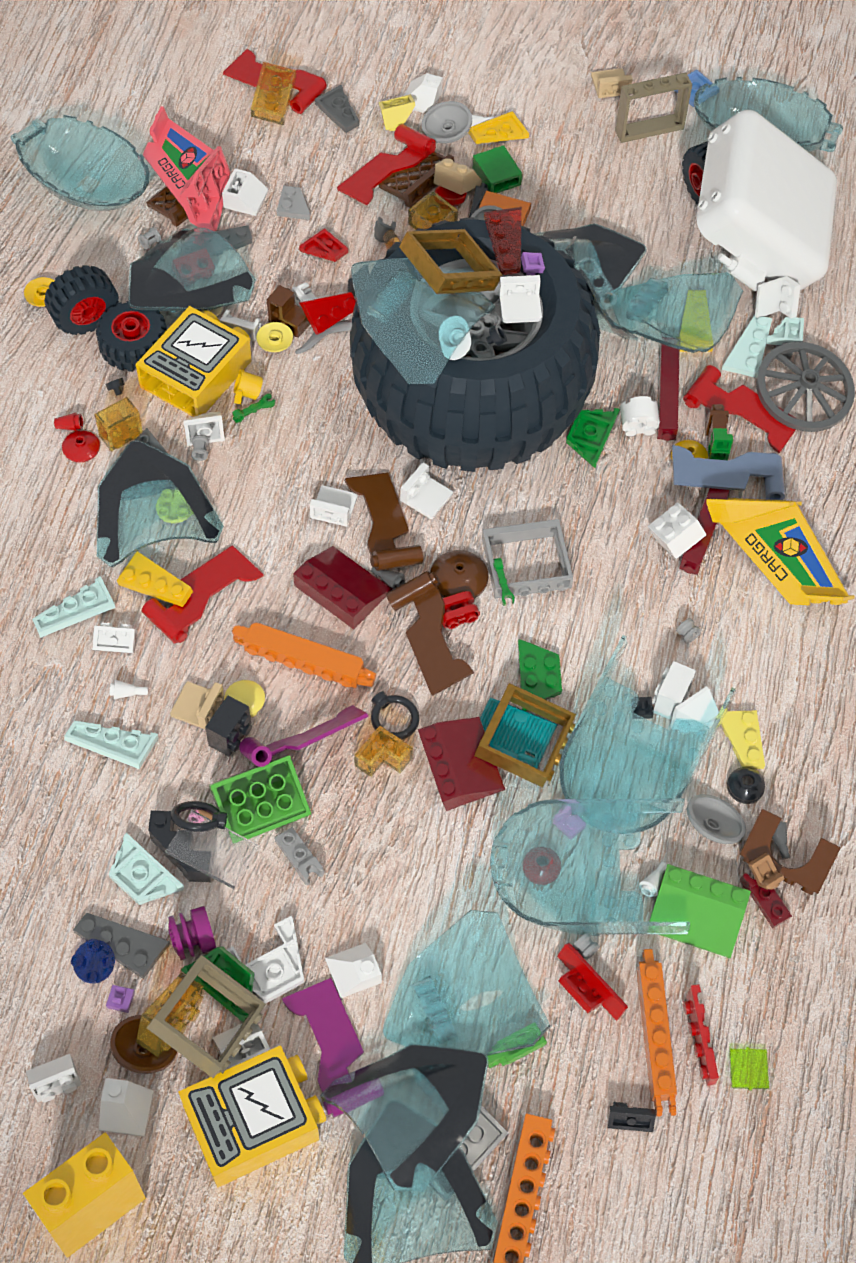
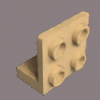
M622 68L591 72V78L598 98L620 96L621 87L632 84L633 81L632 75H625Z
M186 682L170 712V716L205 729V726L218 710L224 698L223 686L215 682L212 689H208L191 682Z

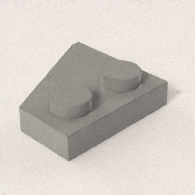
M283 185L277 207V216L310 220V212L300 187Z

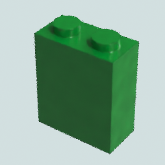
M504 145L473 155L472 168L482 180V183L487 184V191L500 193L521 185L522 172Z

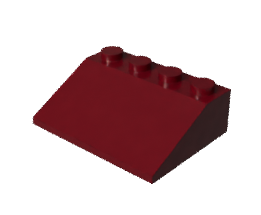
M334 546L308 559L293 573L295 587L353 630L387 597L386 594L392 591L388 585Z
M480 717L437 722L418 729L446 811L505 790L498 767L474 756L485 734Z

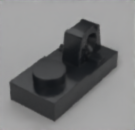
M613 1102V1106L609 1108L607 1128L653 1132L656 1109L628 1108L627 1103Z

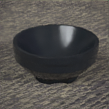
M741 767L730 774L727 781V790L730 796L737 802L751 804L757 802L763 796L765 781L762 775L755 769ZM750 776L754 783L752 785H745L742 782V778Z

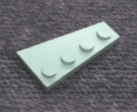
M754 315L723 364L722 370L756 378L763 359L772 318H756Z
M101 576L95 579V583L90 586H83L80 588L79 593L72 597L69 595L63 599V603L58 606L53 605L32 620L41 638L115 608V604Z
M75 720L64 735L67 742L140 769L158 740L157 733L149 735L142 734L138 730H132V732L123 731L119 727L113 726L111 728H104L100 724Z

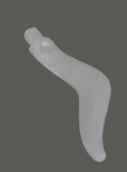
M352 321L337 322L318 335L314 332L308 341L297 349L295 353L300 354L309 350L328 334L351 330Z

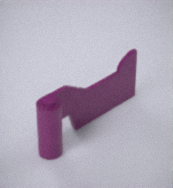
M351 705L329 721L303 733L275 741L267 746L253 737H246L241 741L239 750L253 764L264 767L270 763L272 756L286 749L300 750L369 716L365 711Z
M331 978L282 998L283 1003L290 1012L297 1016L306 1015L321 1049L318 1084L325 1098V1101L322 1103L327 1115L332 1114L333 1118L384 1096L378 1078L342 1092L330 1099L325 1096V1092L330 1086L352 1082L347 1068L364 1053Z

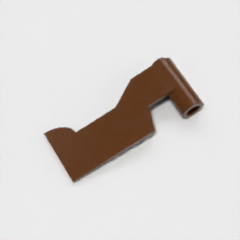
M389 473L345 478L348 488L353 493L364 497L373 523L367 542L371 566L376 571L422 564L423 551L420 545L400 548L395 546L394 539L408 533L409 529Z
M426 571L388 592L386 596L395 611L411 602H414L420 618L405 633L429 691L433 696L474 674V671L465 661L453 659L442 633L445 603L437 587L439 582L433 572Z

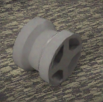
M691 618L683 621L676 630L679 635L684 636L686 643L694 641L702 632L700 627L694 625V621Z
M588 933L581 936L573 945L585 960L592 957L600 948L597 942L591 940V936Z

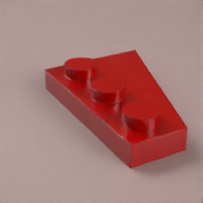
M352 292L299 302L315 334L318 335L353 313L356 300Z

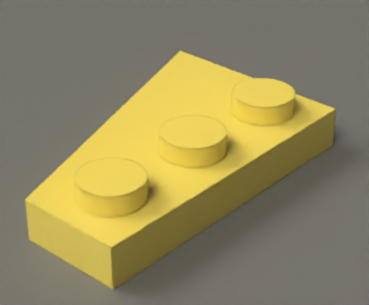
M757 710L719 712L718 721H720L724 729L725 736L729 738L733 746L732 749L741 766L752 769H764L765 761Z

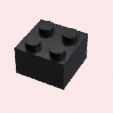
M228 695L205 726L208 746L230 757L233 751L236 752L244 735L247 736L252 729L249 706Z

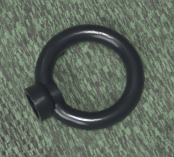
M384 691L379 692L372 698L371 702L374 706L371 711V723L380 736L388 740L397 741L410 737L416 731L419 725V712L413 702L399 695L387 696ZM391 703L401 704L409 710L411 723L404 731L390 732L383 728L379 722L380 710L385 709Z
M183 802L176 805L171 811L172 821L178 827L188 831L204 832L216 827L225 830L228 813L220 812L215 806L205 802ZM185 810H203L212 815V820L206 823H192L182 819L179 814Z

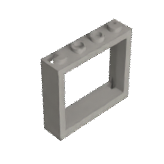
M559 519L483 529L482 543L495 599L502 598V589L499 585L497 572L494 570V559L491 545L548 537L554 538L563 576L507 583L514 596H527L532 593H547L554 590L564 591L572 588L573 575Z

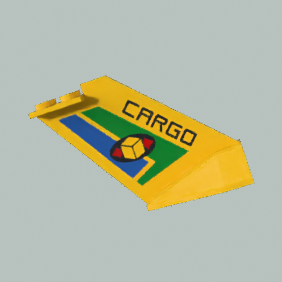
M750 498L707 499V506L712 521L721 523L789 604L809 606L810 603L830 601L832 605H842V603H848V600L855 599V595H848L799 508L802 505V501Z

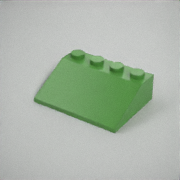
M290 755L272 760L264 767L256 766L209 784L217 809L220 812L228 813L225 829L232 845L311 815Z
M667 864L647 931L731 958L751 891Z

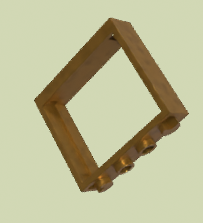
M465 229L407 231L399 246L436 294L494 291L500 282V277L503 276ZM456 248L474 272L443 273L425 250Z
M509 683L474 756L543 788L546 780L550 782L555 773L552 770L553 765L558 766L562 757V754L559 753L560 749L565 750L569 738H566L568 733L572 734L576 724L573 723L576 714ZM509 702L563 726L544 771L489 747V743Z

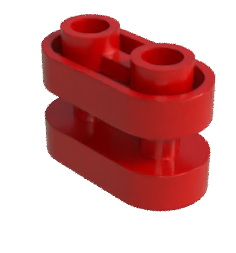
M465 591L443 598L445 610L442 625L444 628L454 629L461 624L472 623L478 619L480 611L477 605L473 604L474 598L471 592Z

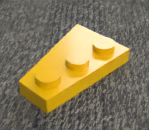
M513 111L472 126L468 132L476 144L529 138V132Z

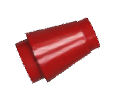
M75 412L54 418L55 429L78 431L83 428V417Z

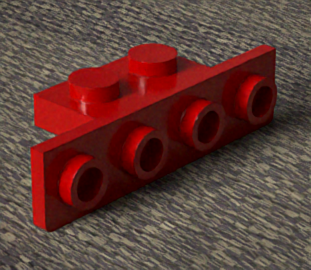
M570 943L565 944L557 957L570 971L562 975L558 982L587 1014L602 1005L618 1021L627 1010V1004Z

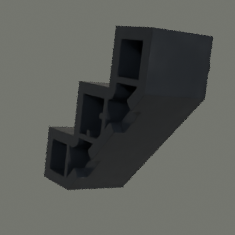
M151 810L148 828L151 841L164 852V855L175 867L177 866L188 881L211 882L213 864L211 852H192V833L188 831H173L174 822L171 819V811Z

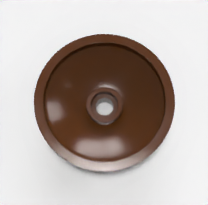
M454 550L442 554L434 561L430 573L433 572L438 579L437 587L443 598L469 591L475 599L484 592L489 579L488 569L484 561L477 555L464 550Z
M131 1016L121 1021L114 1028L110 1038V1050L114 1059L123 1068L139 1074H152L164 1070L176 1058L177 1051L147 1029V1026L155 1016Z

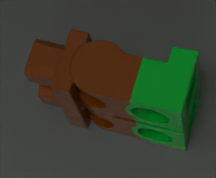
M722 404L712 405L707 420L705 436H708L709 459L728 461L733 443V434H727L729 411H724Z

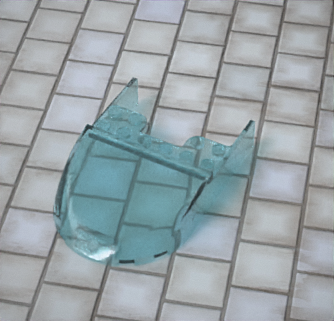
M622 635L562 752L559 767L561 788L566 801L572 805L571 809L574 813L593 828L617 835H628L646 831L658 825L671 814L697 773L736 692V689L732 687L711 728L693 719L678 718L669 731L633 713L639 701L637 693L611 679V675L628 644L627 636Z
M684 798L552 799L527 805L526 808L517 813L515 812L507 819L492 845L490 857L491 875L499 896L521 918L556 931L579 935L588 933L590 936H600V934H688L690 928L689 921L644 922L642 897L634 891H621L620 850H633L639 846L641 840L640 815L642 813H682Z

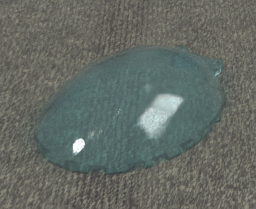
M727 77L716 79L715 83L711 85L706 83L701 86L694 98L695 110L700 120L710 131H713L743 110H753L759 113L808 152L817 149L833 152L836 149L838 136L843 131L841 124L831 122L833 115L826 109L827 104L820 99L813 100L808 97L809 93L805 91L801 94L794 91L795 87L771 80L752 78V81L742 80V77H737L736 80L727 81ZM827 133L832 134L830 140L826 139Z
M63 115V118H50L46 123L35 119L31 125L19 133L12 134L10 137L16 145L19 160L33 179L55 197L74 206L93 211L120 209L137 200L145 192L149 184L150 173L148 164H145L143 155H139L135 151L136 147L116 132L104 126L101 128L94 126L92 121L87 120L85 123L78 121L77 117Z

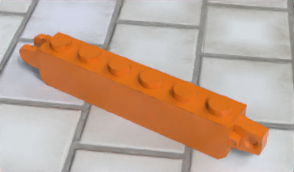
M257 622L251 624L250 628L241 625L232 628L233 640L243 645L244 651L251 655H259L271 662L283 663L289 668L300 669L306 674L321 676L324 680L338 682L344 687L357 688L358 685L372 687L376 680V673L364 668L362 658Z
M644 949L642 952L643 961L638 963L637 983L651 1101H654L656 1117L662 1116L663 1113L661 1101H668L670 1115L676 1116L675 1097L677 1095L662 963L654 961L653 949Z

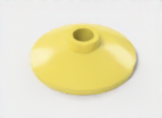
M268 323L258 330L256 336L257 343L265 351L281 352L292 344L293 333L283 323Z

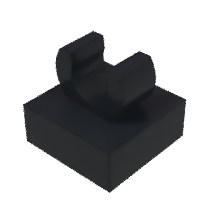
M651 697L631 698L632 719L653 718Z

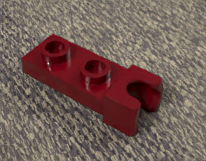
M747 873L740 877L741 884L746 890L751 891V897L772 929L792 917L775 889L760 887L756 879H752Z

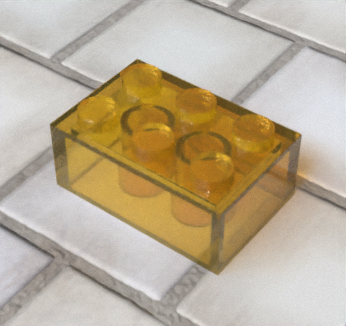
M263 62L251 106V117L284 125L296 82V70Z
M182 972L141 1015L136 1043L157 1057L164 1050L168 1051L171 1046L148 1030L147 1026L184 978L185 974ZM193 980L165 1019L167 1023L182 1034L185 1032L187 1024L190 1021L194 1022L200 1013L198 1008L203 1000V996H201L203 985Z

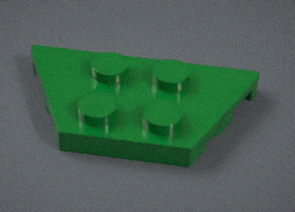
M614 408V411L603 412V409H595L593 411L581 410L572 425L566 443L592 467L596 468L620 409Z
M518 639L521 689L545 700L562 694L559 654Z
M223 946L217 947L204 955L206 959L252 993L255 973ZM196 961L182 967L181 971L187 974ZM198 975L193 980L240 1021H245L249 1015Z

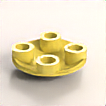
M240 680L233 683L226 690L224 700L229 695L249 706L251 717L257 715L265 702V693L262 687L250 680Z

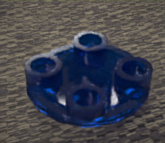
M90 939L79 946L75 955L71 958V964L78 978L83 982L95 984L104 981L112 973L115 965V956L112 948L107 943L97 939Z

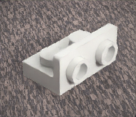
M101 623L100 626H94L92 650L134 653L135 634H137L138 630L132 629L133 625L121 624L120 628L113 627L112 623Z

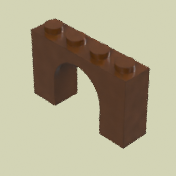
M762 809L741 850L742 860L750 863L764 853L770 855L778 873L784 876V882L792 886L795 882L802 886V891L813 895L814 892L818 894L841 847L821 837L811 859L805 865L798 868L782 866L775 860L771 852V841L782 818Z

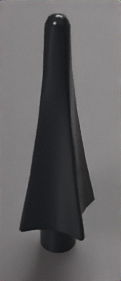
M481 183L480 187L476 185L473 204L468 218L479 208L488 189L487 184Z

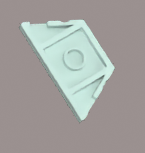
M126 833L124 835L121 848L115 857V863L109 871V877L138 905L184 889V885L129 834Z

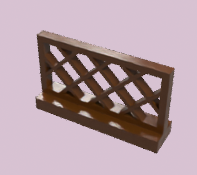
M434 151L429 155L430 157H426L420 162H430V165L421 166L419 163V166L392 173L379 184V188L404 200L405 206L411 208L437 186L434 183L436 164H433V161L452 159L454 162V156L448 154L445 157ZM429 170L427 173L421 174V171ZM419 171V174L409 175L410 172ZM407 173V176L397 177L399 174ZM410 180H417L415 183H410ZM408 181V184L398 185V182ZM394 182H396V185H393V186H388V185H387L388 183H394ZM406 189L403 193H401V192L398 191V190Z
M165 187L146 203L151 209L169 218L172 225L177 227L188 219V216L173 194L167 195L170 190ZM175 199V202L166 203L167 200ZM157 201H163V204H155V203H156Z

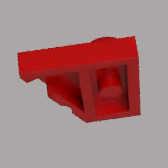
M325 228L299 245L300 252L336 262L348 253V248Z

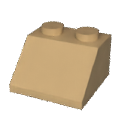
M443 159L435 165L434 183L460 195L476 188V185L479 186L482 183V180L474 170L467 168L466 165L455 163L452 159Z

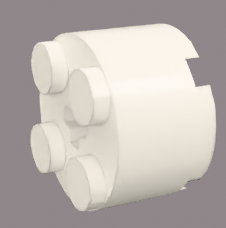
M638 396L631 398L627 404L625 402L621 404L622 427L626 436L631 437L639 433H644L647 436L655 434V430L659 427L660 423L656 400L652 401L651 397Z

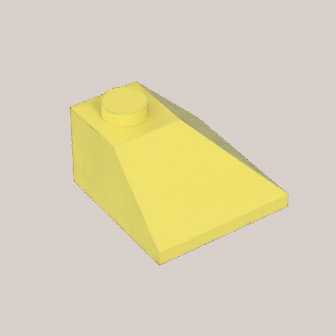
M411 94L378 102L385 129L389 131H395L400 124H404L415 107V101Z

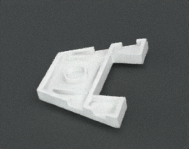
M292 916L274 924V928L283 945L245 964L255 973L252 993L265 1004L304 983ZM234 947L227 949V951L241 961Z

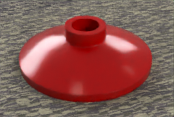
M85 430L72 432L62 443L63 454L73 462L89 461L100 450L98 437L92 432Z

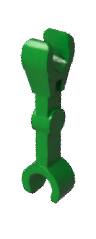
M266 394L259 402L251 404L243 410H234L232 412L233 420L239 423L245 416L256 413L261 408H272L275 406V399L267 401L272 398V395Z
M496 558L494 559L493 566L495 572H497L499 585L502 589V605L506 606L505 598H510L512 604H514L515 597L508 588L502 559Z

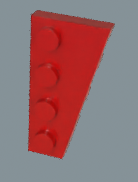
M700 984L690 986L685 1001H683L684 1013L689 1015L690 1022L688 1023L690 1035L695 1038V1055L701 1061V1066H699L701 1078L705 1079L707 1086L716 1085L719 1075L713 1048L708 1047L710 1032L709 1027L703 1025L705 1008L704 1003L699 1004L698 993L701 992Z

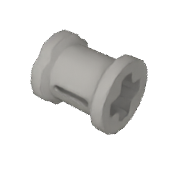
M152 227L144 235H138V241L147 250L153 243L161 241V235L157 229Z
M205 436L193 437L191 457L194 460H206L208 457L207 446L209 439Z

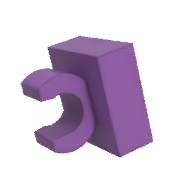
M522 253L521 261L524 272H527L526 276L543 273L545 266L541 253Z
M112 985L106 1007L129 1013L135 994L134 989Z

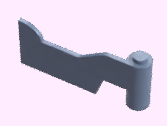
M672 445L674 485L744 491L749 477L758 476L764 477L766 499L783 500L785 498L782 457L776 453L748 452L726 461L694 458L693 454L686 448Z

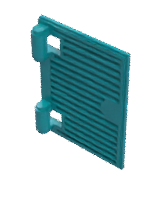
M491 697L480 717L484 731H486L500 702ZM508 704L489 745L537 769L558 724ZM525 753H529L535 757H531L529 755H526Z

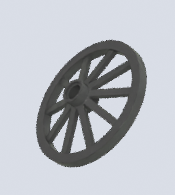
M790 342L774 348L765 356L756 375V389L762 405L780 423L796 430L818 432L830 429L845 418L854 402V382L846 365L834 353L813 343ZM799 352L803 371L783 354ZM806 353L822 358L814 370L809 368ZM777 358L795 374L767 370V367ZM828 362L836 369L839 375L820 376L819 372ZM765 376L796 382L768 392ZM843 381L845 396L822 383ZM796 388L798 389L784 411L779 409L771 399V397ZM819 390L844 403L842 409L836 415ZM812 392L829 419L812 422ZM802 394H806V421L788 415Z

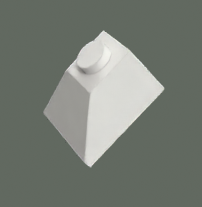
M426 73L410 82L404 96L411 94L415 101L414 111L426 113L437 104L442 94L443 77Z
M209 412L184 420L187 446L193 445L192 438L195 436H205L209 439V443L225 441L221 412Z
M707 686L675 707L670 723L672 729L702 733L705 730H712L718 724L717 720L720 713Z
M366 943L325 958L340 999L382 983L381 971L374 954Z
M106 1078L101 1097L99 1131L145 1137L154 1091L130 1081Z

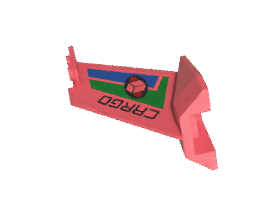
M161 106L150 127V135L154 142L147 143L143 157L184 208L189 221L206 233L216 231L223 209L222 192L230 176V170L222 148L217 146L215 150L211 149L170 120L164 106Z

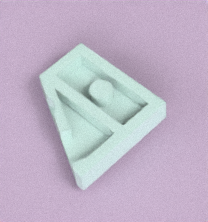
M785 317L782 323L774 329V333L771 336H767V344L782 345L783 343L803 342L804 318Z

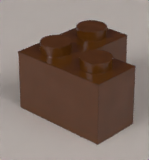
M279 285L267 298L269 323H283L291 329L293 336L299 338L309 327L310 323L303 309L295 305L294 292L289 288Z

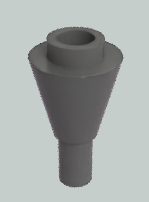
M374 567L371 569V572L380 576L392 590L405 583L403 573L390 570L376 571Z
M781 820L772 839L776 846L779 847L781 858L784 860L790 858V854L787 848V822H782Z

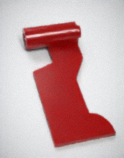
M248 49L223 71L225 76L272 94L285 86L299 90V93L290 101L292 110L298 114H302L327 89L324 78L300 69H273L256 62L255 54Z
M400 124L395 130L394 137L397 141L407 145V148L398 155L380 152L341 183L337 190L368 205L374 197L373 189L392 173L417 166L435 151L436 141L419 131Z
M707 365L684 395L683 400L686 406L698 408L702 404L711 410L713 404H722L724 411H729V414L739 415L768 433L767 440L770 446L780 454L796 429L780 423L771 416L762 405L758 394L745 385H741L729 393L716 386L715 384L721 377V372L715 366Z
M232 545L180 579L193 590V593L183 607L174 604L166 609L156 598H152L144 604L142 613L174 644L182 643L188 636V627L202 618L210 597L237 579L244 582L255 581L263 577V573Z

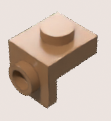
M767 853L748 863L760 887L774 889L785 879L782 874L778 873L770 855Z

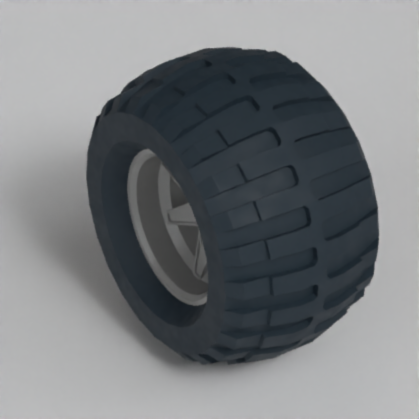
M470 217L460 218V221L452 222L444 220L432 224L431 228H418L415 231L465 229L503 275L502 277L526 276L527 272H524L521 261L523 252L542 254L545 269L543 273L535 274L540 275L541 321L504 323L502 321L499 298L500 282L494 291L436 294L399 248L401 242H395L387 250L385 258L379 259L376 262L354 306L352 328L350 330V357L352 359L354 382L378 427H381L387 433V436L396 446L403 445L407 447L408 453L419 460L424 457L431 459L433 465L445 469L449 465L459 466L461 471L475 472V469L480 467H488L489 470L504 469L505 463L512 461L519 464L528 461L536 451L543 452L552 446L553 442L562 435L581 412L596 377L601 333L591 292L586 286V280L581 272L574 268L573 259L564 251L555 250L554 242L543 235L536 236L532 234L530 228L517 224L514 226L503 223V220L498 219L478 220ZM456 248L425 250L443 273L474 272ZM460 317L468 325L471 334V347L466 355L471 357L463 356L457 360H449L443 354L442 348L437 345L440 343V326L448 318ZM496 324L503 329L507 337V342L500 346L495 343L488 344L486 341V337L490 336L489 329ZM493 350L505 353L495 356Z

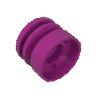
M205 906L191 909V920L186 921L183 913H179L181 921L179 924H176L173 915L168 917L169 935L173 948L180 957V961L186 959L184 949L188 948L191 957H195L194 946L198 945L203 954L217 948Z

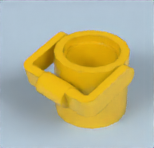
M242 369L239 370L233 389L235 394L234 404H241L242 396L256 400L261 391L263 378L245 372Z

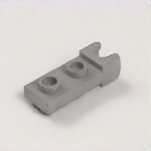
M293 827L274 838L276 844L295 868L305 885L310 884L308 879L309 873L314 872L319 877L324 875L322 865L313 856Z

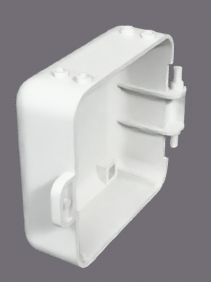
M753 110L740 111L709 134L697 211L698 228L708 241L715 246L719 244L733 254L729 259L720 253L717 259L725 264L729 274L753 291H757L759 285L766 283L764 281L765 278L772 281L784 276H788L799 283L801 291L820 280L828 270L837 190L836 175L829 167L759 113Z

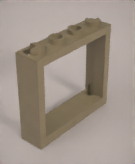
M686 72L621 87L615 129L621 143L684 130L692 89V82ZM678 90L674 114L627 124L630 100Z
M201 955L147 1026V1029L210 1077L214 1078L218 1072L223 1074L230 1065L229 1057H235L242 1047L239 1044L242 1039L245 1041L252 1033L253 1029L250 1027L253 1023L256 1025L263 1016L260 1012L266 1004ZM197 975L249 1014L218 1060L165 1021Z

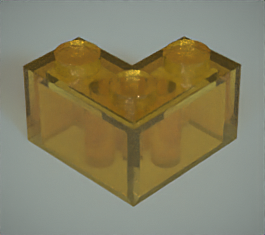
M379 726L354 755L355 767L370 777L374 775L383 763L401 773L413 759V747L382 726Z

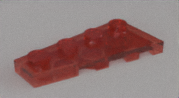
M522 207L484 212V220L502 275L520 273Z

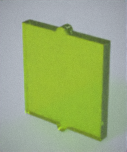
M746 1047V1049L730 1048L731 1088L748 1089L749 1091H752V1089H769L767 1049H750V1047Z

